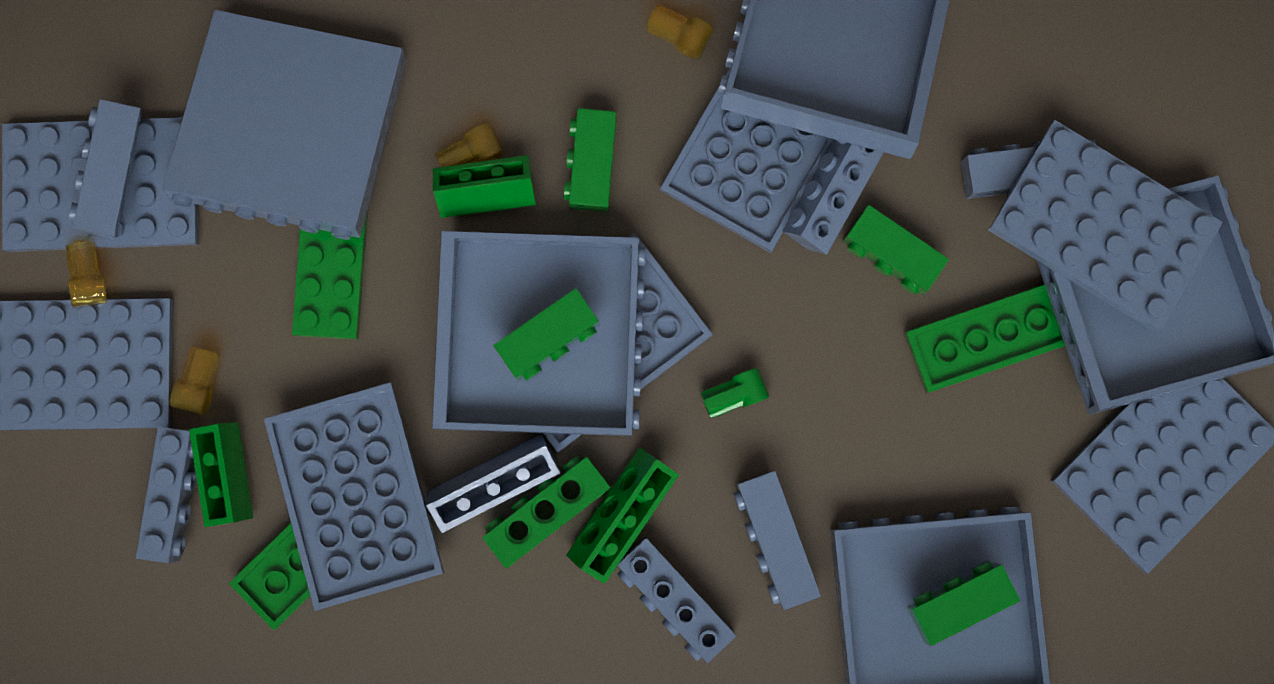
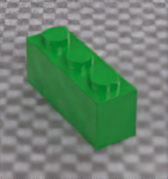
M578 108L577 118H571L570 137H575L574 149H568L567 168L572 169L571 181H565L564 200H569L570 209L597 212L609 211L617 120L616 112Z
M529 155L432 168L433 193L440 218L536 205Z
M870 205L864 209L843 240L848 245L847 250L861 259L865 256L875 263L873 267L878 272L887 277L893 275L902 281L900 286L913 295L917 293L923 295L928 292L949 261L947 257Z
M575 288L498 341L493 347L518 381L522 378L529 381L543 371L540 365L549 359H552L553 362L558 361L570 352L569 345L578 339L581 343H584L597 334L595 327L600 325L579 291Z
M221 423L189 429L204 528L253 519L239 423Z
M989 560L971 568L972 574L962 579L960 575L944 581L942 583L943 589L933 594L930 590H927L912 598L914 603L907 606V609L924 643L933 646L1021 601L1002 564H991Z

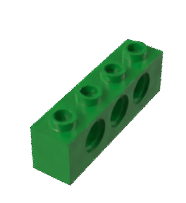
M639 447L566 556L582 571L605 584L679 474Z
M579 456L575 457L563 467L566 472L557 480L552 477L544 481L537 487L540 493L533 499L529 500L525 496L511 507L514 511L511 516L505 520L499 516L485 527L488 533L482 539L505 569L509 568L611 488L588 457L583 460ZM574 480L580 485L581 491L576 499H568L563 495L562 487L565 482ZM547 500L553 504L554 514L550 519H542L538 516L536 508L539 502ZM515 521H523L528 526V534L524 539H516L511 534V525Z

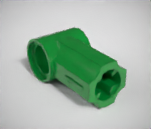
M758 367L732 377L731 381L700 393L710 418L720 416L738 407L743 406L745 408L770 398Z

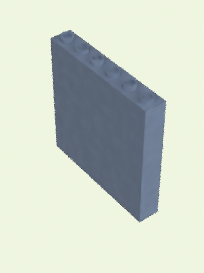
M743 0L740 14L745 15L744 23L737 21L733 41L738 42L737 49L730 48L725 65L731 71L729 77L722 75L718 95L724 96L721 109L911 159L920 140L950 0Z
M214 10L162 189L171 198V202L180 206L190 207L191 203L202 205L205 210L214 213H222L223 210L235 212L236 216L243 219L254 220L256 216L265 218L267 222L277 226H286L287 223L299 225L301 230L310 233H318L319 230L331 232L332 236L348 240L351 236L360 238L406 63L403 49Z
M1219 176L1169 188V190L1223 223L1163 331L1156 334L1037 261L1088 415L1274 364L1272 315L1269 308L1264 304L1260 293V281L1254 275L1251 268L1248 248L1242 243L1238 231V220L1231 212L1228 203V192L1225 186L1221 184Z
M442 231L432 428L436 430L632 436V429H639V410L633 409V396L640 397L641 377H634V364H641L642 344H635L636 331H642L643 312L636 311L637 299H643L644 279H637L638 266H644L645 247H639V238ZM576 288L599 320L600 325L595 327L597 334L584 343H581L578 339L569 345L570 352L558 361L553 362L552 359H549L540 365L543 371L529 381H526L524 378L518 381L493 345Z
M1020 506L1001 507L1000 514L988 515L987 509L967 511L968 517L955 518V512L936 513V520L923 521L922 515L904 516L903 523L891 524L890 518L871 519V526L858 527V521L838 522V529H830L845 683L1050 684L1031 512H1020ZM989 560L991 564H1002L1021 601L933 646L924 643L907 609V606L914 603L912 598L927 590H930L933 594L943 589L942 583L957 575H960L962 579L972 574L971 568Z

